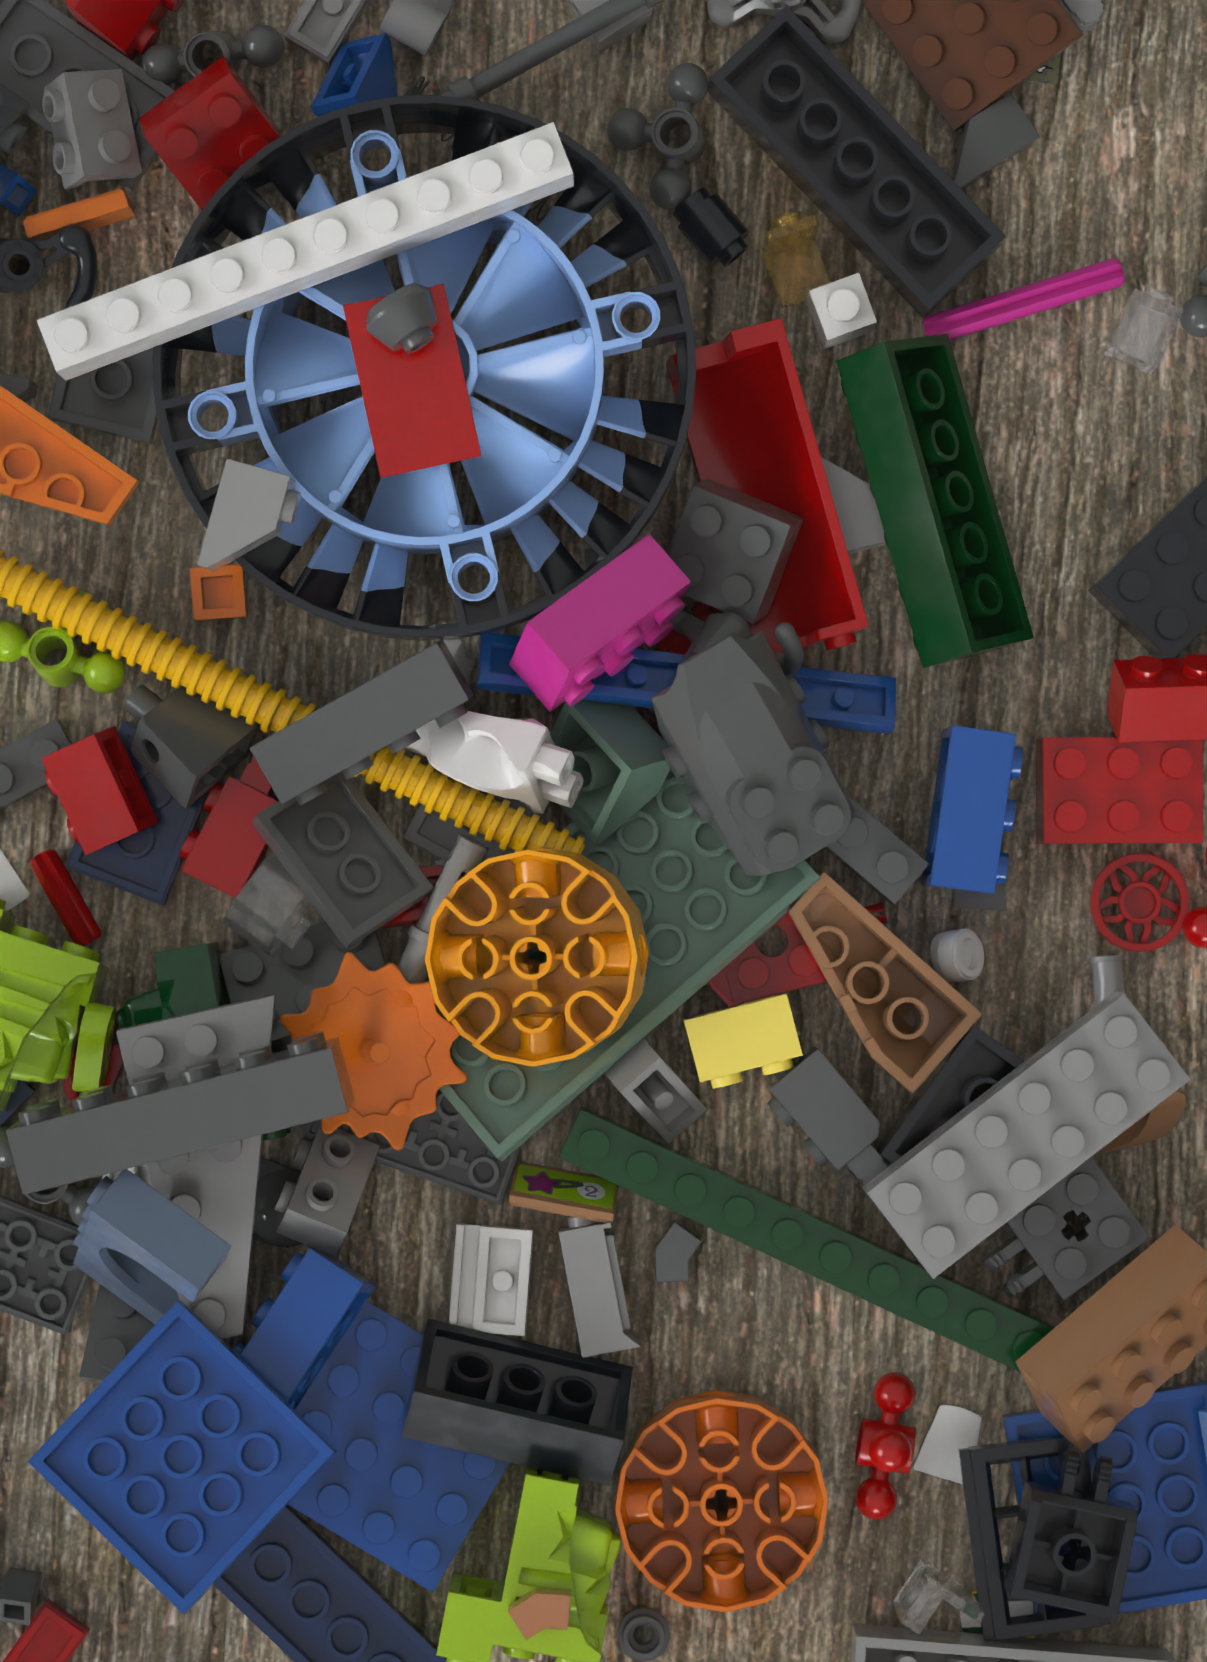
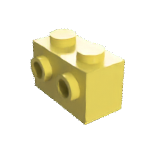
M785 992L683 1019L699 1082L710 1080L712 1089L743 1081L741 1072L761 1067L763 1075L794 1068L792 1058L803 1056L789 1000Z

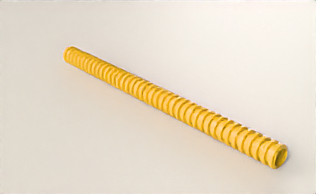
M0 549V600L3 597L8 599V606L15 608L20 605L22 606V613L31 615L34 612L37 614L38 621L45 623L47 620L52 621V628L60 630L64 627L67 629V635L75 637L78 634L82 636V642L87 645L93 641L97 643V650L105 652L109 649L112 651L111 656L113 658L120 659L123 656L127 658V665L134 667L136 664L142 666L141 671L143 673L149 674L153 671L157 673L156 679L164 681L167 678L171 680V686L179 689L182 685L186 687V694L194 696L198 693L202 695V702L208 704L212 700L216 702V709L223 711L225 708L231 710L232 717L238 718L242 715L246 717L247 724L252 726L256 722L261 725L260 730L268 733L270 729L278 732L317 710V705L310 703L308 707L303 705V699L299 696H295L293 699L287 697L288 691L282 688L278 692L273 690V684L265 681L263 685L258 683V676L250 674L248 677L242 675L243 669L238 666L233 670L228 668V661L220 659L219 662L214 661L213 654L210 652H205L202 655L198 653L197 646L193 644L189 647L184 646V640L176 637L174 640L169 639V632L165 630H160L159 633L153 631L154 625L146 622L144 625L139 624V617L131 615L129 618L125 617L124 610L117 607L113 611L109 609L108 602L101 600L97 603L94 601V595L86 593L84 596L80 595V588L74 585L69 589L64 587L65 581L60 578L54 581L50 580V573L46 571H41L39 574L36 573L35 566L27 563L25 566L20 565L19 558L12 556L10 559L6 558L5 551ZM387 745L369 755L374 765L360 773L366 776V783L372 784L376 781L381 784L380 790L386 792L390 788L396 791L394 795L396 798L402 799L403 796L410 798L409 804L414 807L420 803L425 806V812L431 814L434 810L440 813L439 819L446 821L448 817L455 820L454 826L459 829L463 825L469 827V834L476 836L478 832L485 835L484 841L487 843H491L492 840L499 842V849L503 851L507 847L515 850V852L545 847L581 854L586 845L584 844V837L578 836L577 839L569 836L570 830L566 828L560 832L554 829L555 823L548 821L546 825L540 822V816L537 814H533L532 817L525 815L526 809L521 806L517 810L509 807L511 801L504 799L501 803L495 800L496 795L490 793L485 795L480 790L471 788L436 771L430 763L427 766L420 763L421 757L418 755H414L413 758L406 756V749L392 754Z

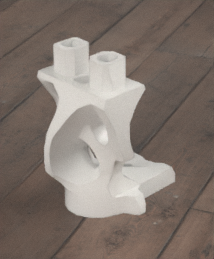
M460 639L443 640L467 682L475 665L474 657L465 649ZM467 711L463 716L439 728L435 719L416 729L421 739L404 748L410 752L427 757L433 768L452 779L483 792L524 802L533 813L543 814L549 801L572 808L584 782L581 773L572 770L575 760L572 751L555 746L549 729L534 718L509 719Z

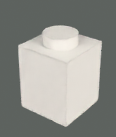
M859 273L809 290L806 303L823 349L873 332L877 320Z

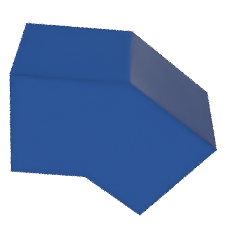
M0 163V206L19 217L38 190L17 173Z

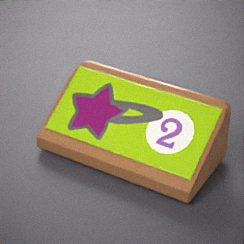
M518 1162L515 1166L509 1203H511V1206L609 1223L610 1221L613 1222L619 1186L596 1175Z

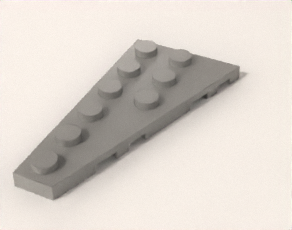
M276 994L118 1029L116 1033L128 1084H133V1079L158 1072H164L166 1080L180 1077V1072L186 1070L185 1066L213 1058L218 1059L219 1067L233 1064V1059L239 1057V1052L264 1045L272 1046L271 1038ZM263 1134L147 1164L152 1187L232 1246L225 1261L194 1302H191L177 1291L179 1301L188 1306L221 1339L241 1335L245 1330L251 1267L250 1258L255 1225V1206Z

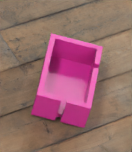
M648 534L528 621L509 665L549 712L565 701L569 706H573L594 688V684L590 681L591 679H596L605 671L610 677L617 674L634 658L632 651L644 642L649 647H652L671 632L674 626L670 621L685 607L681 600L691 581L654 538Z

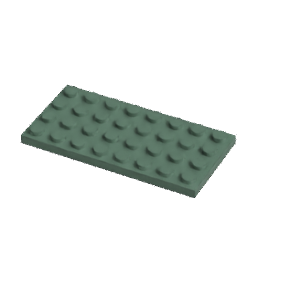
M671 769L659 793L602 843L594 845L577 824L572 821L565 828L570 830V837L577 839L578 836H582L585 838L584 844L586 845L581 854L616 876L640 910L649 948L643 993L619 1030L588 1052L574 1059L536 1067L495 1060L472 1046V1042L459 1035L452 1042L450 1056L454 1064L467 1074L468 1079L464 1083L444 1085L439 1090L495 1157L502 1162L782 918L801 896L821 879L811 866L803 860L794 867L764 876H746L710 822L706 820L702 823L691 809L686 795L692 792L684 775L677 778ZM538 946L529 950V959L538 960L539 965L547 961L546 953L539 951ZM435 1004L436 1011L443 1018H445L440 1009L438 1008V1006Z

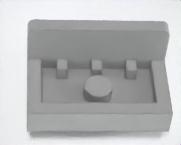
M122 69L63 72L45 86L42 108L46 120L51 123L55 143L52 153L53 164L56 172L61 175L64 189H75L86 181L134 178L142 173Z

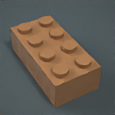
M1175 1224L1015 1361L1041 1414L1082 1454L1093 1444L1105 1440L1112 1433L1116 1424L1135 1408L1144 1406L1162 1384L1174 1374L1187 1369L1194 1357L1207 1346V1251Z

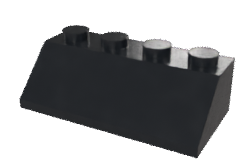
M427 1319L408 1398L401 1437L609 1485L624 1442L633 1367L594 1357L582 1358L581 1354Z

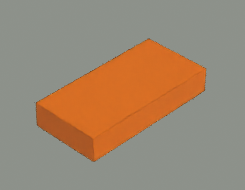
M119 188L25 217V220L22 221L29 240L46 241L59 233L62 227L69 224L77 225L90 231L135 217L130 198L124 189L121 190Z

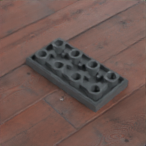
M439 1089L436 1094V1111L413 1120L409 1126L403 1149L399 1151L394 1150L387 1139L377 1132L369 1133L362 1138L380 1146L374 1162L498 1205L501 1204L520 1149L519 1146L502 1162L498 1160ZM321 1120L306 1123L302 1137L313 1140ZM342 1124L338 1127L342 1131L355 1135L347 1124Z
M0 1195V1311L67 1336L90 1278L89 1275L73 1264L78 1247L73 1244L79 1234L77 1230L78 1225Z

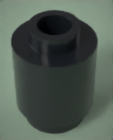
M705 187L691 194L673 213L680 222L678 225L680 232L710 266L720 261L724 267H727L749 247L744 241L750 233L748 228L718 193L711 195Z

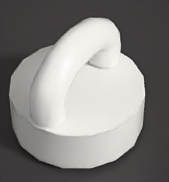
M968 928L938 933L932 939L930 946L931 961L935 971L945 981H969L976 979L980 975L984 965V949L975 932Z

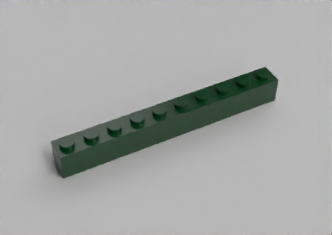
M583 1106L580 1107L559 1152L558 1158L1019 1372L1020 1370L1015 1361L1056 1327L943 1273L933 1279L921 1263Z

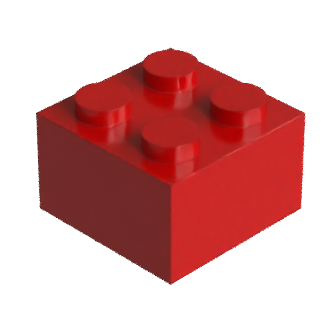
M222 56L139 117L144 137L201 210L204 209L215 192L240 166L266 145L283 135L225 56Z

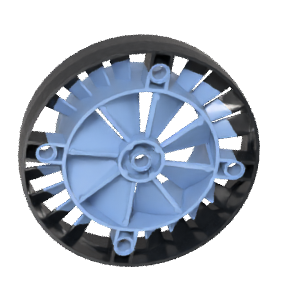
M439 95L395 96L360 102L328 112L293 128L266 145L240 166L215 192L196 218L178 250L171 268L223 249L224 247L221 245L230 232L244 241L286 225L281 217L262 198L275 186L301 219L336 206L313 161L341 148L347 147L359 197L407 178L397 135L411 133L455 134L452 154L453 161L495 145L497 142H503L547 124L503 106L469 98ZM557 130L573 171L574 186L565 189L538 227L524 218L533 203L531 202L396 254L404 286L418 283L430 287L444 283L451 314L486 243L490 242L497 245L457 316L452 320L482 455L461 460L485 525H464L449 463L381 478L364 522L341 507L375 452L363 396L283 433L281 431L276 405L360 385L350 338L293 317L296 308L305 296L346 321L343 305L388 296L395 291L383 259L254 308L251 320L233 316L153 347V392L160 432L170 464L179 484L206 529L219 484L206 490L192 454L260 438L270 457L254 466L291 476L296 481L293 490L301 492V498L293 524L284 522L281 534L235 559L255 580L283 600L317 618L346 629L385 638L416 641L453 640L489 634L524 623L541 613L629 549L654 516L673 480L682 456L693 411L696 358L695 337L689 302L679 270L667 243L646 208L620 177L596 155L568 135ZM373 148L387 150L391 154L389 164L380 171L366 169L362 165V159L368 150ZM606 206L620 223L570 262L560 248ZM643 257L647 260L658 284L595 300L590 299L586 290L590 285ZM630 308L644 309L651 318V324L640 333L627 331L620 321L622 314ZM572 320L576 327L575 330L479 355L476 352ZM674 341L677 355L678 384L676 404L603 396V358ZM183 349L245 356V381L181 396ZM476 392L573 440V442L563 450L474 398L473 395ZM214 405L226 407L229 414L227 424L216 432L204 430L201 425L204 411ZM597 425L667 445L661 467L593 441ZM579 468L641 505L630 524L571 482ZM550 505L599 556L585 571L539 516ZM324 519L332 526L293 587L279 577L321 520ZM513 533L545 596L508 611L493 542ZM363 542L374 545L354 614L338 610L337 606ZM408 553L423 555L442 554L458 623L421 626L400 625ZM474 565L484 567L490 574L487 588L478 594L465 592L460 587L459 582L461 573L467 567Z

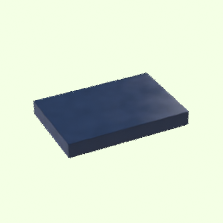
M122 721L118 731L119 736L159 822L88 855H85L81 845L75 842L65 867L160 905H165L183 861V858L179 857V853L191 830L196 828L210 789L185 809L133 756L131 746L137 726Z

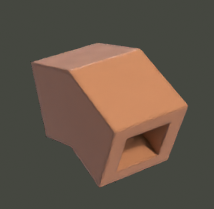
M536 1587L508 1606V1613L526 1640L545 1628L568 1630L571 1589Z

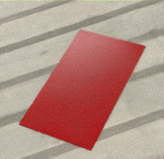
M444 283L428 287L432 293L438 321L434 328L431 329L435 337L427 345L411 354H407L404 348L397 351L391 350L366 330L367 313L386 296L343 305L380 478L482 456Z

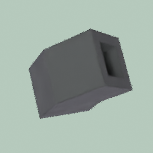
M675 1219L655 1245L656 1282L689 1281V1258L702 1242L701 1238Z
M9 1568L4 1575L0 1589L1 1622L23 1625L31 1624L34 1610L39 1601L43 1572Z

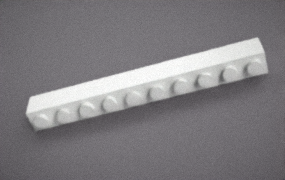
M552 122L38 319L37 323L56 372L67 381L573 187V171L555 124Z

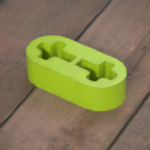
M91 1001L86 1005L78 1037L72 1084L74 1091L84 1092L104 1086L115 1024L116 1007Z

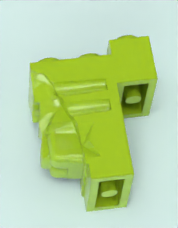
M0 899V1112H6L11 1093H15L18 1080L51 1084L58 1079L69 1077L72 1068L73 1045L79 1036L85 1007L90 1001L96 1003L109 968L98 962L100 953L95 952V950L68 941H64L62 950L47 946L50 937L28 928L13 925L16 916L4 910L7 901Z
M526 1466L505 1580L501 1582L452 1573L436 1656L447 1658L446 1662H490L493 1645L503 1646L502 1652L504 1654L520 1659H534L535 1653L555 1656V1662H600L608 1617V1604L604 1603L610 1588V1570L620 1550L621 1535L612 1530L611 1523L608 1520L577 1508L579 1478ZM536 1587L571 1589L568 1630L545 1628L526 1640L508 1613V1606Z

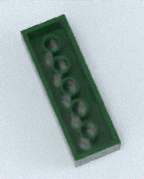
M948 333L886 341L837 360L841 387L847 398L856 430V440L862 451L870 480V490L877 504L884 529L885 543L890 550L899 582V593L906 607L913 632L914 646L919 653L922 667L926 668L985 654L1033 639L1030 621Z

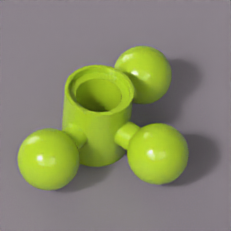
M81 589L79 591V594L82 596H84L87 593L86 591ZM13 621L0 622V661L10 663L17 661L22 656L27 657L42 680L50 686L58 688L67 687L75 683L83 675L89 688L95 692L107 694L116 691L124 682L126 671L121 659L113 658L111 652H98L89 658L84 657L73 641V637L67 635V629L64 627L60 630H56L52 626L44 627L36 631L28 639L25 629L18 623ZM55 649L67 650L65 658L59 664L53 666L45 665V659L50 652Z

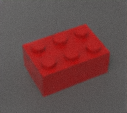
M1042 737L1036 739V844L1203 843L1202 740L1118 743L1116 737Z

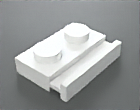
M466 1223L456 1224L449 1314L450 1324L492 1334L526 1335L534 1229Z

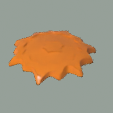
M347 952L344 955L334 982L328 986L312 990L309 1006L305 1012L300 1014L284 1013L279 1019V1022L291 1034V1040L320 1031L324 1032L325 1040L339 1037L355 1100L348 1113L321 1119L322 1131L325 1134H331L342 1124H347L351 1127L356 1137L363 1138L369 1133L377 1132L387 1139L394 1150L399 1151L403 1149L409 1126L413 1120L436 1111V1094L438 1089L444 1085L464 1083L468 1079L467 1074L454 1064L450 1056L452 1042L460 1034L451 1022H448L436 1011L430 981L408 983L394 963H388L372 971L367 969L352 952Z

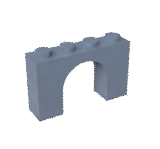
M125 1169L120 1172L114 1181L105 1176L88 1198L86 1203L89 1205L82 1214L84 1220L78 1227L79 1234L73 1242L78 1247L73 1264L156 1325L169 1309L179 1301L177 1291L191 1302H194L225 1261L232 1246L131 1171Z

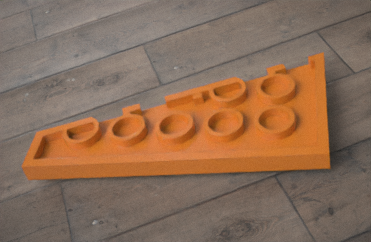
M0 386V494L110 526L140 482Z

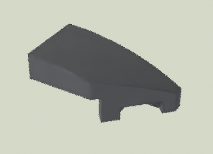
M1012 93L970 118L964 124V131L955 139L953 152H957L954 175L951 179L961 189L984 177L994 167L1031 146L1040 138V135Z

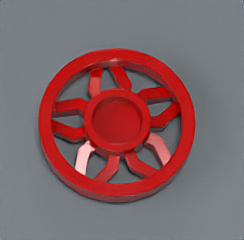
M1129 854L1113 860L1097 875L1090 892V913L1097 930L1111 944L1128 951H1152L1168 944L1182 930L1184 919L1189 912L1188 889L1181 874L1166 860L1150 854ZM1146 862L1155 866L1143 873L1141 882H1139L1137 873L1126 864ZM1117 868L1129 877L1130 884L1124 888L1119 885L1115 872ZM1164 870L1159 887L1155 888L1149 884L1151 877ZM1109 876L1112 889L1119 893V896H1109L1099 902L1102 886ZM1171 879L1175 883L1179 894V906L1170 899L1161 898L1160 896L1167 891ZM1112 903L1118 905L1119 913L1115 916L1101 915L1100 911ZM1161 905H1164L1176 914L1177 918H1161L1158 915ZM1126 919L1123 929L1127 941L1114 935L1105 923H1119ZM1153 920L1157 925L1172 926L1163 936L1148 942L1152 931L1150 921ZM1134 923L1142 924L1143 927L1138 943H1135L1132 926Z

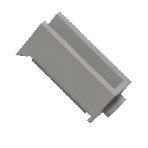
M571 1216L567 1217L569 1226L559 1227L558 1233L582 1358L641 1347V1341L626 1330L631 1329L614 1234L613 1231L605 1233V1229L612 1228L611 1221L603 1223Z

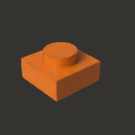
M239 564L224 565L215 571L202 567L190 568L193 619L195 622L248 618L244 568Z

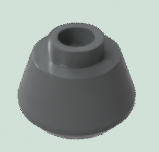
M411 283L383 298L367 313L366 330L368 333L391 350L397 351L404 348L407 354H411L427 345L435 337L431 329L438 322L430 289L418 283Z

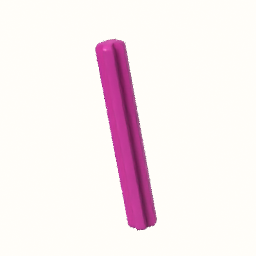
M1112 258L926 316L922 321L924 336L948 333L949 339L952 340L1109 291L1123 285L1125 282L1124 271L1119 260Z

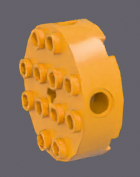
M537 847L488 858L454 884L448 896L444 897L431 918L425 964L434 1002L446 1020L452 1022L461 1036L472 1042V1046L492 1059L536 1067L574 1059L588 1052L622 1027L643 993L649 948L640 910L616 876L582 854ZM537 946L539 951L546 953L547 961L540 965L538 960L529 959L528 955L529 950Z

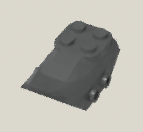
M762 631L749 639L742 638L732 632L679 664L673 684L651 697L660 732L668 745L666 749L662 750L668 766L677 778L684 775L692 792L686 795L691 809L702 823L706 820L710 822L746 876H764L792 868L838 840L852 823L855 809L823 750L829 746V741L815 719L808 721L801 707V704L806 702V697L800 685L791 674L784 675Z

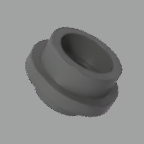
M640 1607L633 1609L619 1623L617 1631L618 1643L622 1651L633 1660L642 1662L654 1660L661 1656L668 1647L670 1641L669 1625L665 1617L652 1608ZM639 1625H648L653 1629L654 1635L649 1641L640 1642L634 1637V1630Z

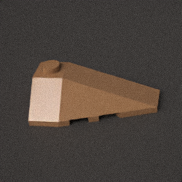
M822 872L819 876L821 879L801 896L788 913L870 1057L907 1091L913 1094L980 1018L982 1013L830 876Z

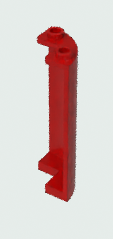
M782 318L731 331L721 342L695 348V391L693 411L686 438L698 480L701 482L711 479L804 517L769 613L754 624L746 621L749 625V630L752 636L762 631L771 650L783 653V649L776 638L775 630L783 622H788L794 627L801 639L803 649L824 643L826 651L854 644L857 642L855 632L865 629L869 625ZM675 353L671 355L665 364L675 399L677 400V355Z

